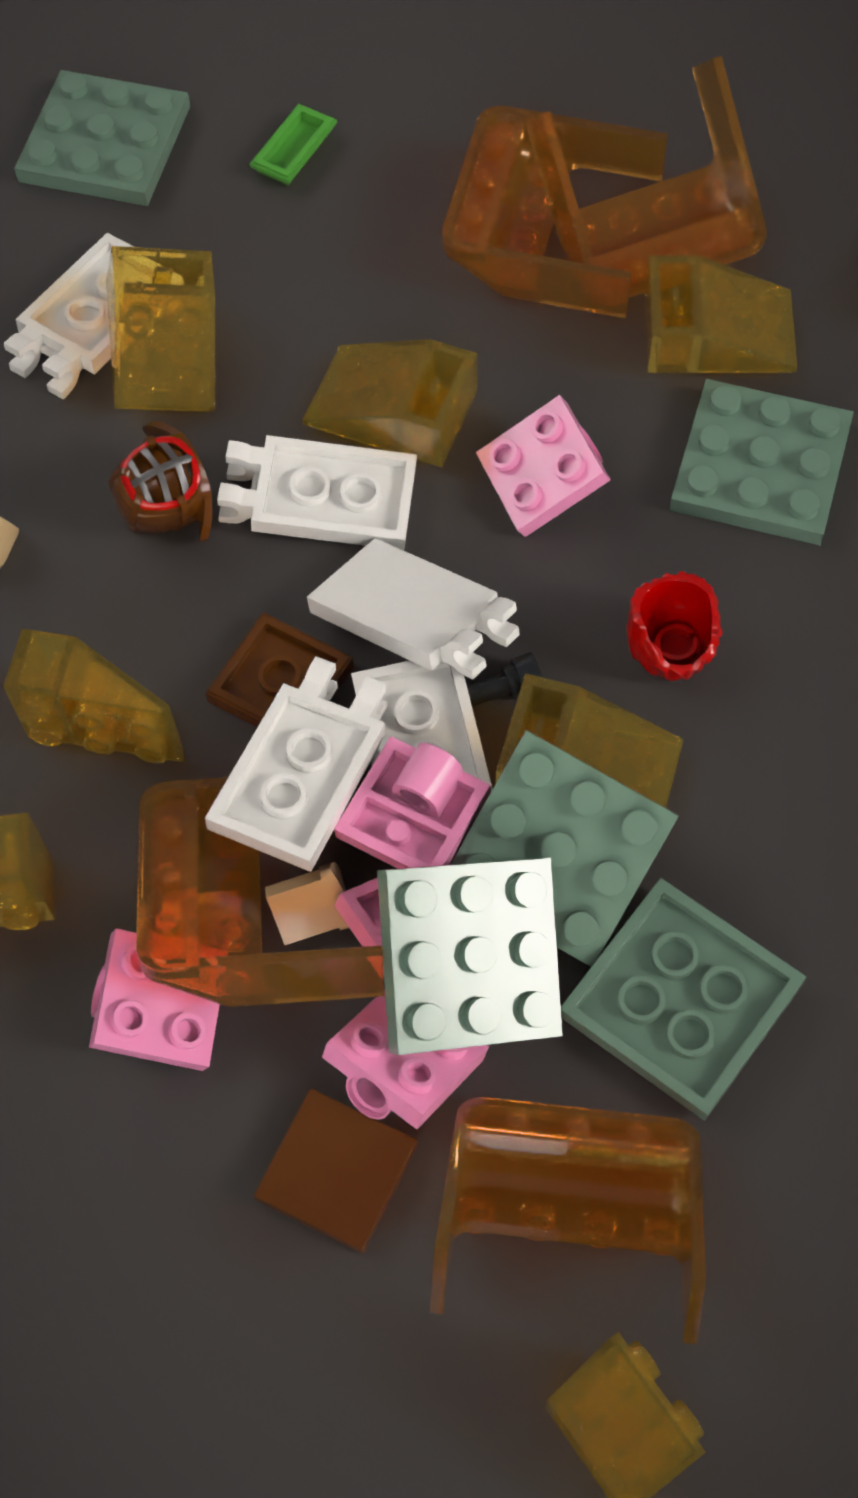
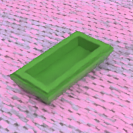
M298 103L250 162V167L259 174L289 186L337 124V119Z

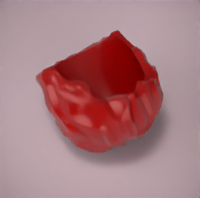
M679 571L676 575L665 573L661 578H653L650 583H643L641 587L636 588L634 596L630 599V612L628 613V622L626 624L627 642L632 658L639 661L651 675L661 676L664 680L668 679L671 682L681 680L682 678L689 680L693 674H698L704 665L712 662L723 633L720 622L721 615L718 609L719 600L714 593L713 587L704 578L698 577L696 574H687L684 571Z

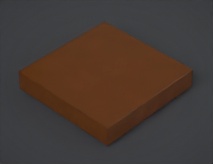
M263 612L205 694L209 703L258 728L283 683L299 689L315 656L336 664V671L331 680L337 681L338 688L334 695L354 667L353 657Z
M310 1088L253 1196L257 1202L364 1255L418 1146V1140Z

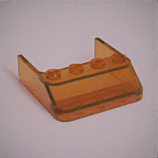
M722 55L692 67L714 149L713 160L706 167L578 209L551 111L525 121L560 243L584 287L593 299L602 303L618 302L753 256L763 247L766 241L767 228Z
M493 106L485 109L477 119L442 226V247L445 254L503 296L626 318L632 272L546 257L545 252L568 174L572 170L586 168L662 182L669 133L509 106Z
M366 769V771H365V773H364L362 779L360 780V782H359V784H358V786H357L355 792L353 793V795H352V797H351L349 803L351 802V800H352V798L354 797L355 793L357 792L358 788L360 787V785L362 784V782H363V780L365 779L366 775L368 774L367 769ZM228 777L164 781L151 786L143 793L139 804L136 950L141 971L147 978L165 986L229 1007L384 996L382 945L263 953L260 851L208 830L205 822L207 813Z
M489 1097L473 1098L462 1103L456 1114L434 1248L430 1313L443 1314L454 1240L459 1234L464 1232L524 1237L534 1241L550 1240L585 1244L595 1248L611 1247L646 1251L657 1255H670L680 1262L682 1267L683 1343L697 1345L706 1285L701 1139L699 1132L691 1124L671 1117Z

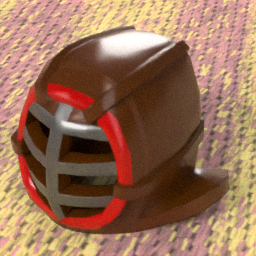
M149 422L142 429L148 437H145L143 443L133 449L121 461L116 470L112 471L109 487L116 506L128 524L129 530L134 533H161L174 529L179 531L185 528L186 525L199 521V543L208 541L212 524V492L202 462L193 445L182 432L164 422ZM188 465H189V467H190L191 477H190L189 472H188L187 467H186V466H188Z

